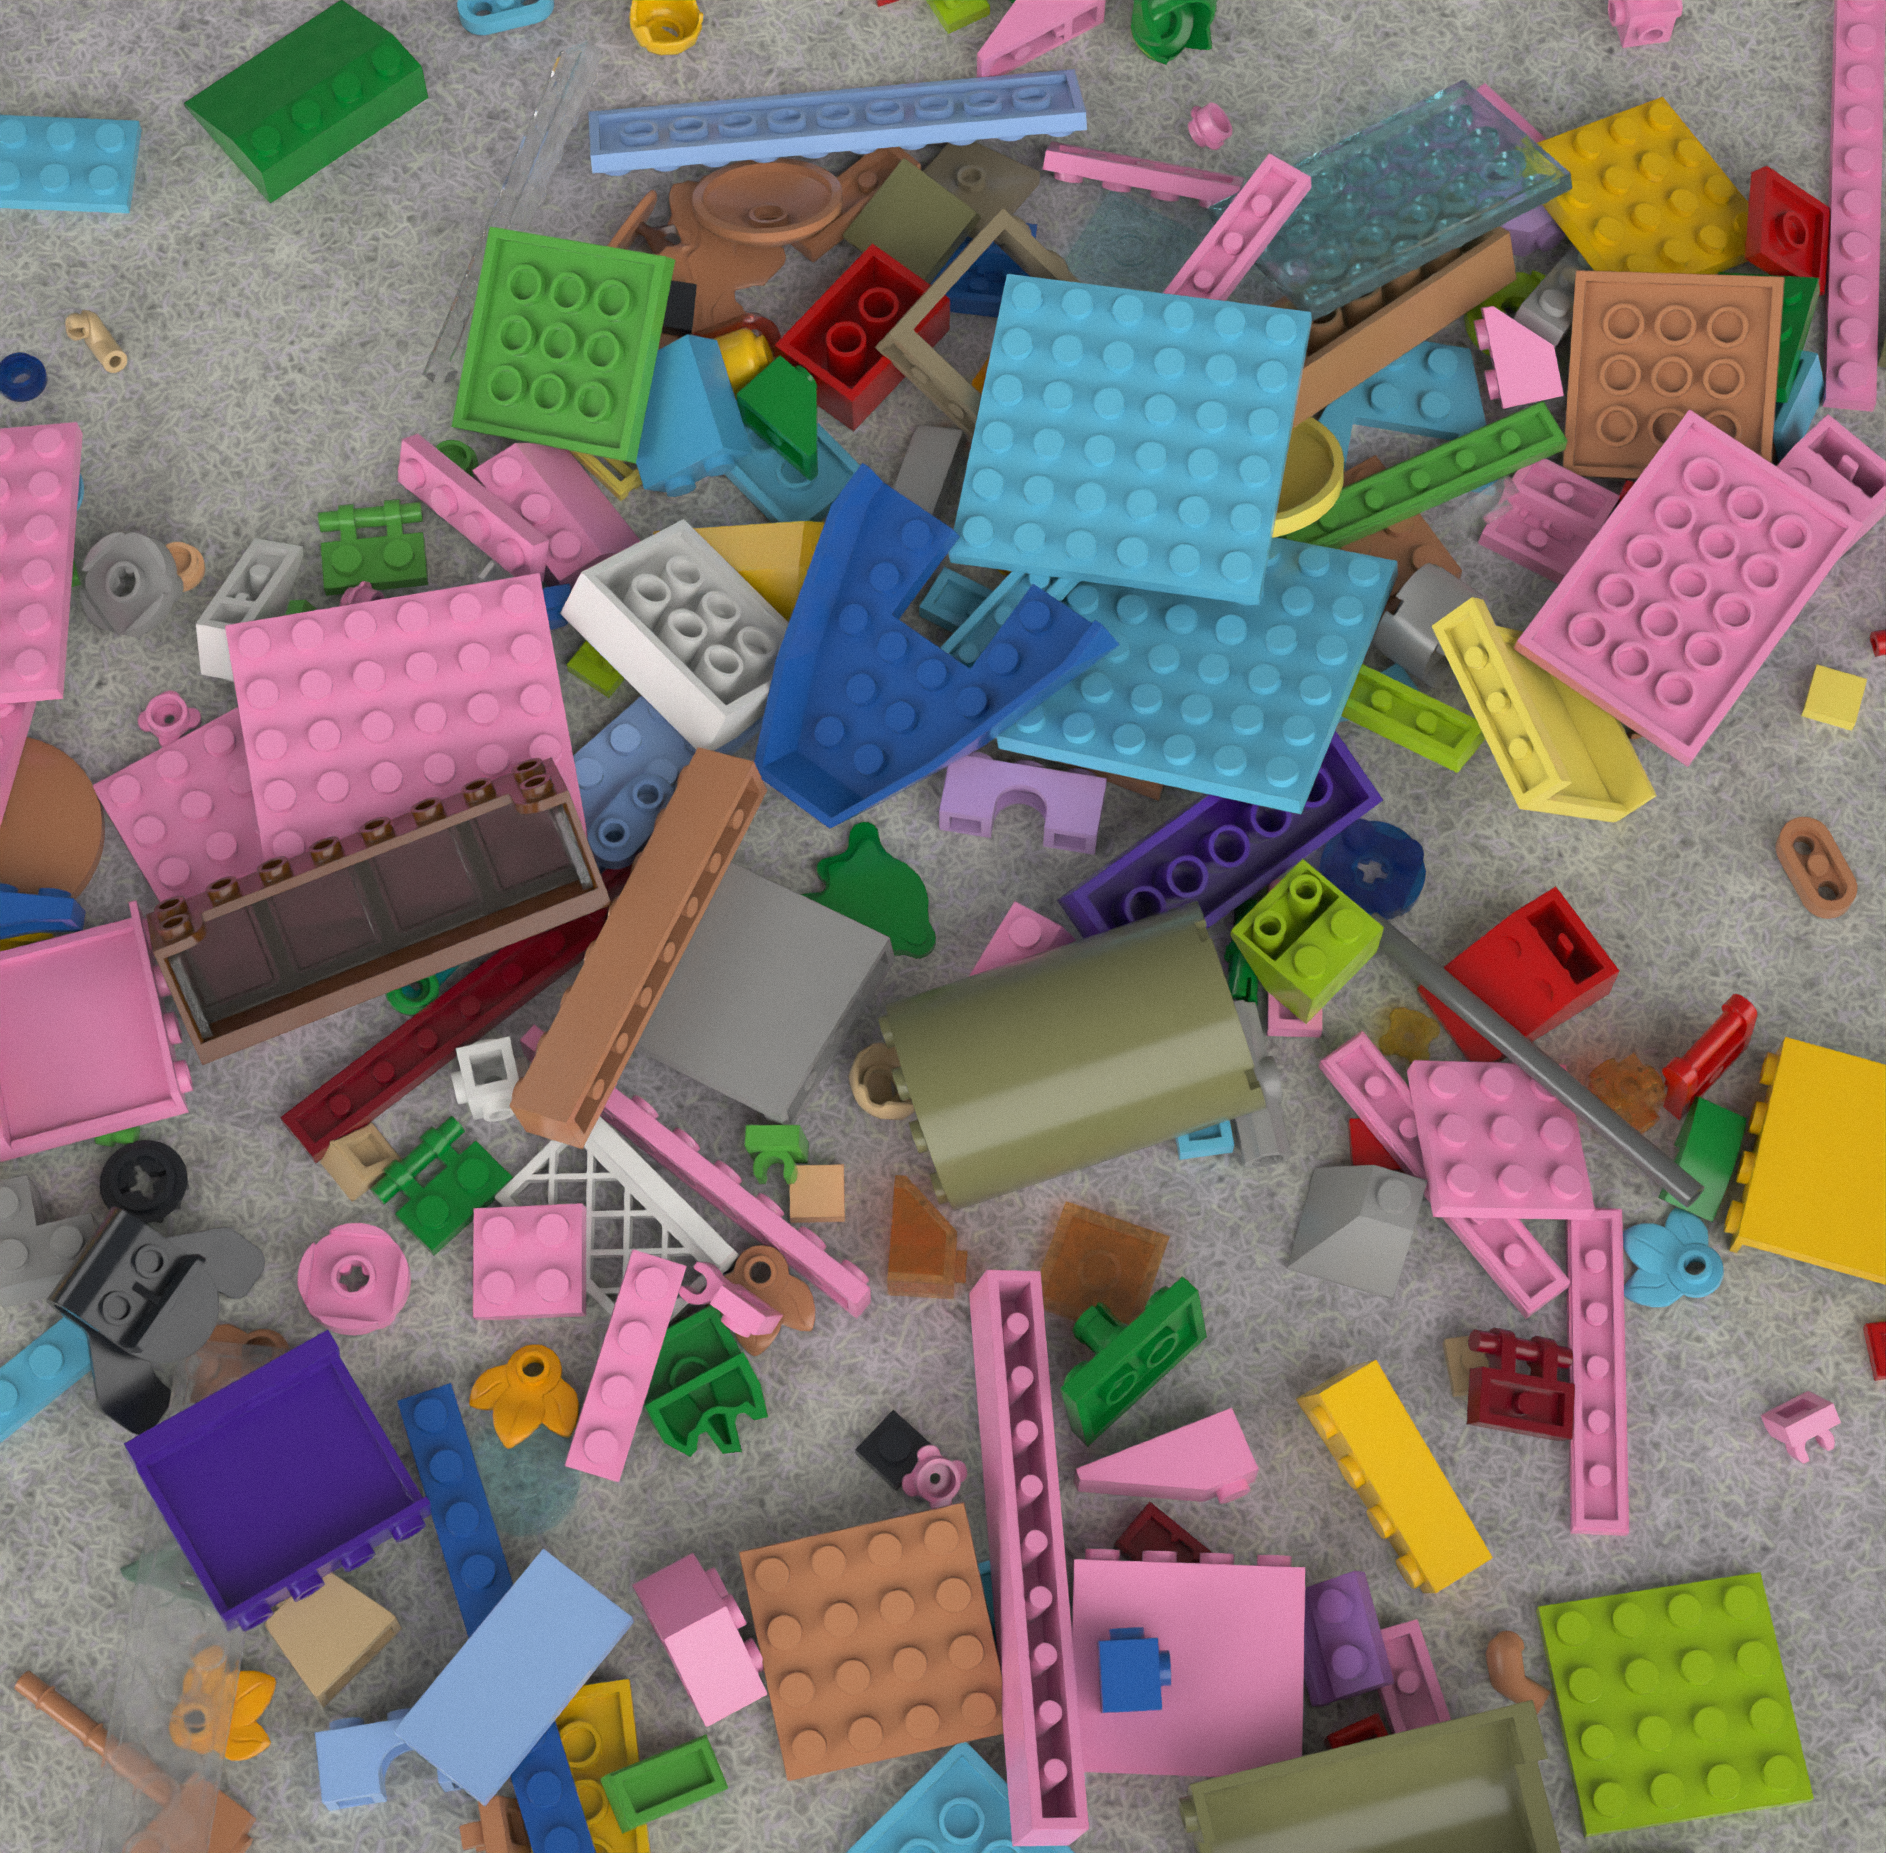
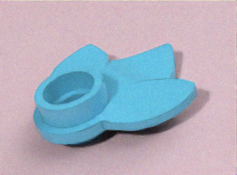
M1674 1208L1666 1220L1665 1227L1652 1223H1641L1623 1231V1248L1633 1264L1639 1268L1624 1285V1296L1630 1301L1649 1307H1667L1683 1295L1692 1298L1705 1297L1713 1293L1720 1286L1724 1276L1723 1262L1719 1254L1709 1247L1708 1229L1705 1224L1691 1212ZM1692 1262H1700L1705 1265L1704 1271L1698 1275H1691L1685 1269Z

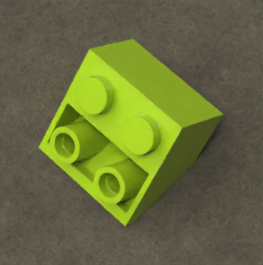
M1302 859L1231 930L1230 936L1265 990L1302 1022L1307 1024L1377 953L1384 927Z

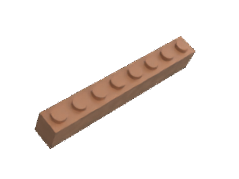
M698 747L689 765L684 766L677 780V788L667 807L658 813L654 824V831L643 852L638 853L631 867V875L620 896L615 897L611 902L612 905H610L607 921L597 940L592 941L588 946L584 957V964L573 985L569 986L563 993L558 1014L549 1031L544 1032L540 1037L536 1048V1055L525 1076L521 1077L514 1086L512 1101L509 1106L526 1132L583 1149L767 792V788L761 779L754 761Z

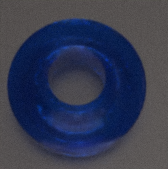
M17 352L6 356L1 361L0 392L5 398L15 402H26L38 397L44 391L48 375L43 363L39 359L27 353ZM27 374L31 376L22 383H14V380L19 375Z

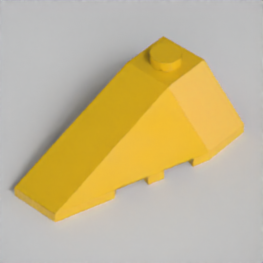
M793 521L693 528L788 622L790 621L824 527V522Z

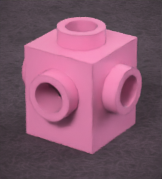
M1682 0L1608 1L1609 20L1611 25L1617 28L1622 48L1670 41L1676 18L1681 17L1683 9Z

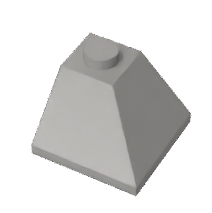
M1376 1165L1315 1167L1287 1269L1393 1300L1414 1232L1427 1180Z

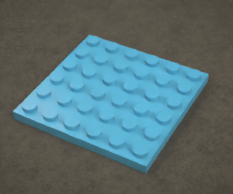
M1007 274L954 525V531L960 537L949 551L950 562L1260 605L1312 324V313Z
M1274 537L1271 541L1260 605L1079 581L1063 598L1061 603L1091 623L1094 620L1101 623L1120 645L996 737L998 749L1301 814L1398 577V563L1395 560Z

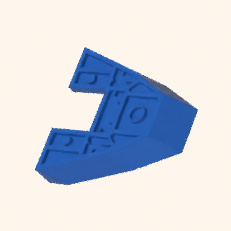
M864 463L860 465L832 503L776 657L754 763L763 781L829 829L885 802L985 746L1120 645L1101 623L1096 620L1091 623L1035 584H1032L971 668H968L899 620L960 536L951 527L885 484Z

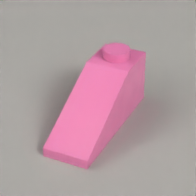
M1016 0L977 53L976 78L1005 75L1103 23L1106 0Z
M1229 1408L1076 1468L1074 1483L1078 1492L1205 1502L1217 1497L1219 1503L1224 1504L1239 1499L1251 1491L1248 1484L1255 1482L1259 1468L1232 1408Z

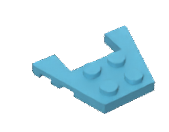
M1423 341L1327 405L1318 421L1327 427L1338 440L1343 451L1344 470L1352 425L1354 424L1445 440H1454L1486 426L1471 349ZM1498 479L1474 489L1472 492L1495 495Z

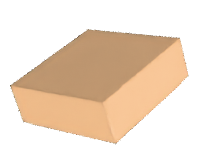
M844 1164L796 1165L798 1168L797 1180L794 1184H789L790 1223L845 1222Z

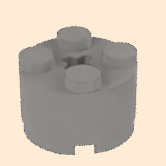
M1427 563L1410 577L1396 595L1402 601L1393 615L1388 611L1383 615L1374 634L1373 646L1422 682L1436 689L1449 674L1451 666L1434 633L1432 625L1471 597L1483 599L1489 612L1493 602L1444 568L1436 564Z

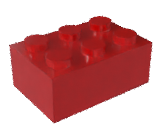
M872 243L774 345L775 359L781 355L793 367L800 365L805 368L817 384V405L854 432L906 377L875 346L931 285ZM945 295L913 329L932 348L950 330V298Z

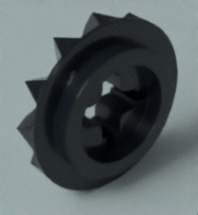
M140 1140L129 1143L113 1153L104 1165L100 1177L101 1197L109 1210L112 1207H117L144 1223H163L164 1218L172 1211L181 1209V1201L186 1190L189 1189L187 1167L180 1155L173 1148L162 1142ZM140 1165L143 1172L146 1171L150 1178L157 1176L160 1178V1180L152 1184L154 1199L150 1201L147 1196L144 1197L140 1190L130 1192V1188L138 1184L136 1177L138 1173L135 1168Z

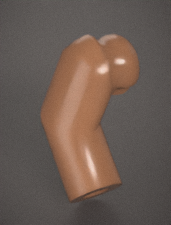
M1505 1630L1499 1632L1495 1638L1489 1641L1485 1653L1490 1683L1498 1693L1516 1704L1533 1700L1536 1714H1538L1551 1691L1525 1676L1522 1651L1525 1647L1522 1638L1512 1631Z

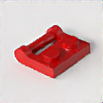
M1733 994L1721 1006L1723 1013L1681 1058L1674 1057L1662 1069V1073L1666 1078L1664 1086L1668 1088L1663 1107L1679 1121L1689 1112L1695 1096L1702 1098L1748 1048L1758 1012L1754 1005L1742 995Z

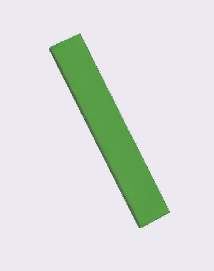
M1541 401L1343 487L1338 500L1321 518L1300 530L1278 536L1277 538L1339 549L1564 451L1568 441L1544 401Z

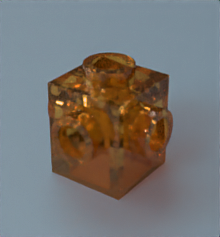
M1634 1053L1619 1063L1612 1057L1601 1063L1588 1075L1591 1081L1587 1089L1641 1134L1648 1131L1660 1120L1658 1112L1667 1097L1664 1092V1083L1657 1071L1649 1064L1643 1065Z

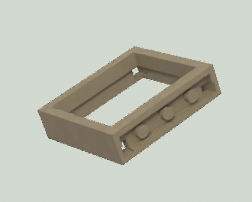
M1004 208L982 228L875 346L882 355L891 360V363L971 439H973L982 395L913 329L992 242L997 244L1030 277L1081 283L1068 270L1067 263L1059 254L1052 250H1047L1032 236L1029 226L1021 218L1010 215Z

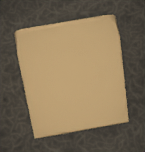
M371 1122L335 1141H330V1146L320 1163L348 1198L354 1201L385 1176L383 1169L394 1159L399 1162L402 1159Z

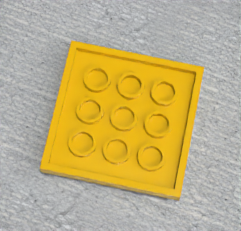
M1664 97L1518 149L1510 161L1514 170L1594 271L1715 275L1748 262L1745 259L1748 201Z

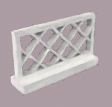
M600 1116L584 1145L587 1149V1173L558 1174L559 1153L567 1144L551 1140L495 1196L504 1207L519 1206L513 1198L529 1183H549L548 1205H556L558 1201V1183L587 1182L586 1291L610 1315H612L615 1303L608 1296H618L620 1287L600 1288L593 1281L594 1258H623L624 1277L631 1251L633 1250V1219H657L662 1224V1248H638L634 1250L669 1261L670 1257L693 1256L698 1262L714 1264L722 1274L724 1272L728 1274L732 1271L740 1256ZM596 1159L609 1171L608 1173H596ZM549 1164V1174H539ZM619 1181L625 1187L624 1210L595 1211L596 1182ZM633 1197L647 1210H633ZM624 1219L623 1249H594L595 1220ZM671 1234L685 1248H671ZM701 1274L690 1286L697 1292L702 1293L707 1285L705 1276ZM681 1296L676 1299L667 1328L692 1305Z

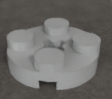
M115 532L100 539L88 552L82 566V571L87 572L85 589L79 587L82 607L95 625L126 636L139 637L157 627L166 618L173 603L177 602L182 596L184 588L181 577L177 575L175 560L171 552L161 541L136 532ZM126 573L134 575L136 578L134 589L131 593L123 594L122 590L126 586V581L123 577Z

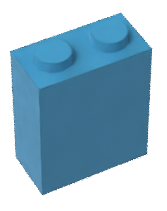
M689 334L659 349L657 352L636 460L645 490L666 492L668 497H677L693 491L696 488L695 482L707 476H719L732 471L736 467V461L753 453L717 340Z

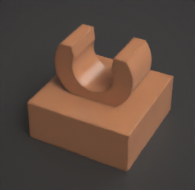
M500 1795L494 1796L486 1806L478 1801L481 1821L464 1824L459 1827L463 1850L476 1848V1852L486 1850V1853H532L520 1807L515 1798Z

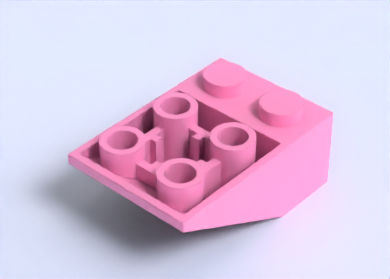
M1829 414L1795 444L1776 466L1863 524L1841 557L1886 514V461Z

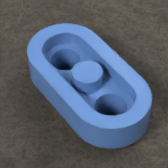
M649 773L635 776L593 821L588 831V843L594 859L599 865L609 869L625 868L633 863L638 853L643 852L654 831V824L658 813L667 807L674 793L672 786L666 779ZM646 792L654 793L658 797L656 801L650 804L642 803L638 798ZM611 831H619L624 835L622 840L615 843L607 841L605 836Z

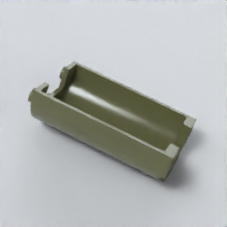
M1198 901L886 1004L887 1015L878 1017V1021L887 1048L895 1047L900 1061V1067L891 1069L893 1079L901 1101L910 1098L912 1100L918 1119L909 1122L910 1130L918 1153L921 1154L929 1151L936 1172L930 1173V1179L939 1205L949 1202L953 1210L956 1211L1266 1108L1264 1095L1253 1069L1255 1066L1213 940L1212 938L1210 939L1207 932L1206 921Z
M1533 1700L1188 1785L1187 1796L1178 1798L1182 1823L1186 1833L1192 1832L1195 1853H1561L1538 1761L1548 1759Z

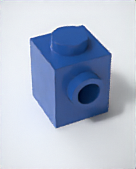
M1144 1627L1109 1629L1110 1640L1097 1642L1101 1713L1162 1710L1161 1686H1171L1169 1650H1159L1158 1638H1145Z

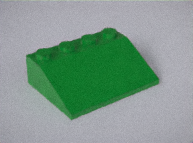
M339 0L184 102V106L271 204L426 100L428 93L422 66L398 39L345 1Z

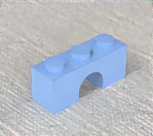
M412 1708L391 1711L387 1713V1721L364 1724V1719L360 1717L338 1719L329 1723L330 1730L315 1732L322 1803L329 1811L387 1802L385 1776L389 1765L399 1755L408 1751H414L393 1732ZM437 1769L438 1783L444 1792L462 1789Z

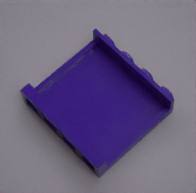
M328 1329L124 1443L132 1465L228 1632L238 1626L241 1627L243 1632L259 1626L274 1614L271 1607L292 1596L294 1602L309 1597L325 1585L323 1577L340 1567H343L345 1572L359 1568L376 1555L373 1548L392 1537L396 1543L409 1539L426 1526L423 1519L431 1515L430 1501L427 1496L422 1497L340 1358L339 1347Z

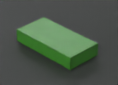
M706 1734L609 1773L600 1779L622 1834L728 1789Z

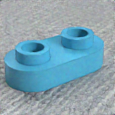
M458 0L457 8L460 22L468 32L476 35H490L545 20L554 9V0H537L538 2L526 6L522 4L526 0ZM487 10L491 12V14L489 15H476L479 11Z

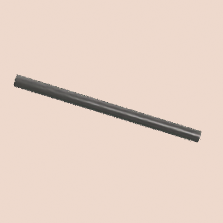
M1375 912L1371 915L1372 918L1384 927L1378 946L1383 953L1683 1206L1688 1208L1699 1198L1705 1188L1701 1183L1379 913Z

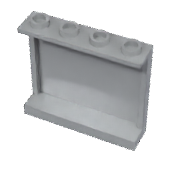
M730 862L634 1050L764 1114L767 1125H794L895 962L890 938L738 864Z

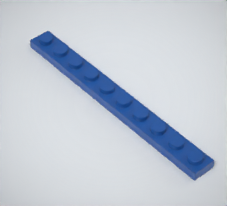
M449 1383L397 1400L425 1495L431 1503L432 1519L467 1635L470 1638L513 1586V1581L452 1384ZM555 1720L510 1775L533 1853H596Z

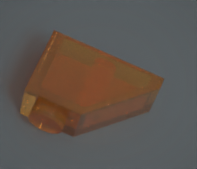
M895 1175L887 1277L888 1295L954 1299L955 1283L966 1284L968 1250H957L958 1232L906 1175Z

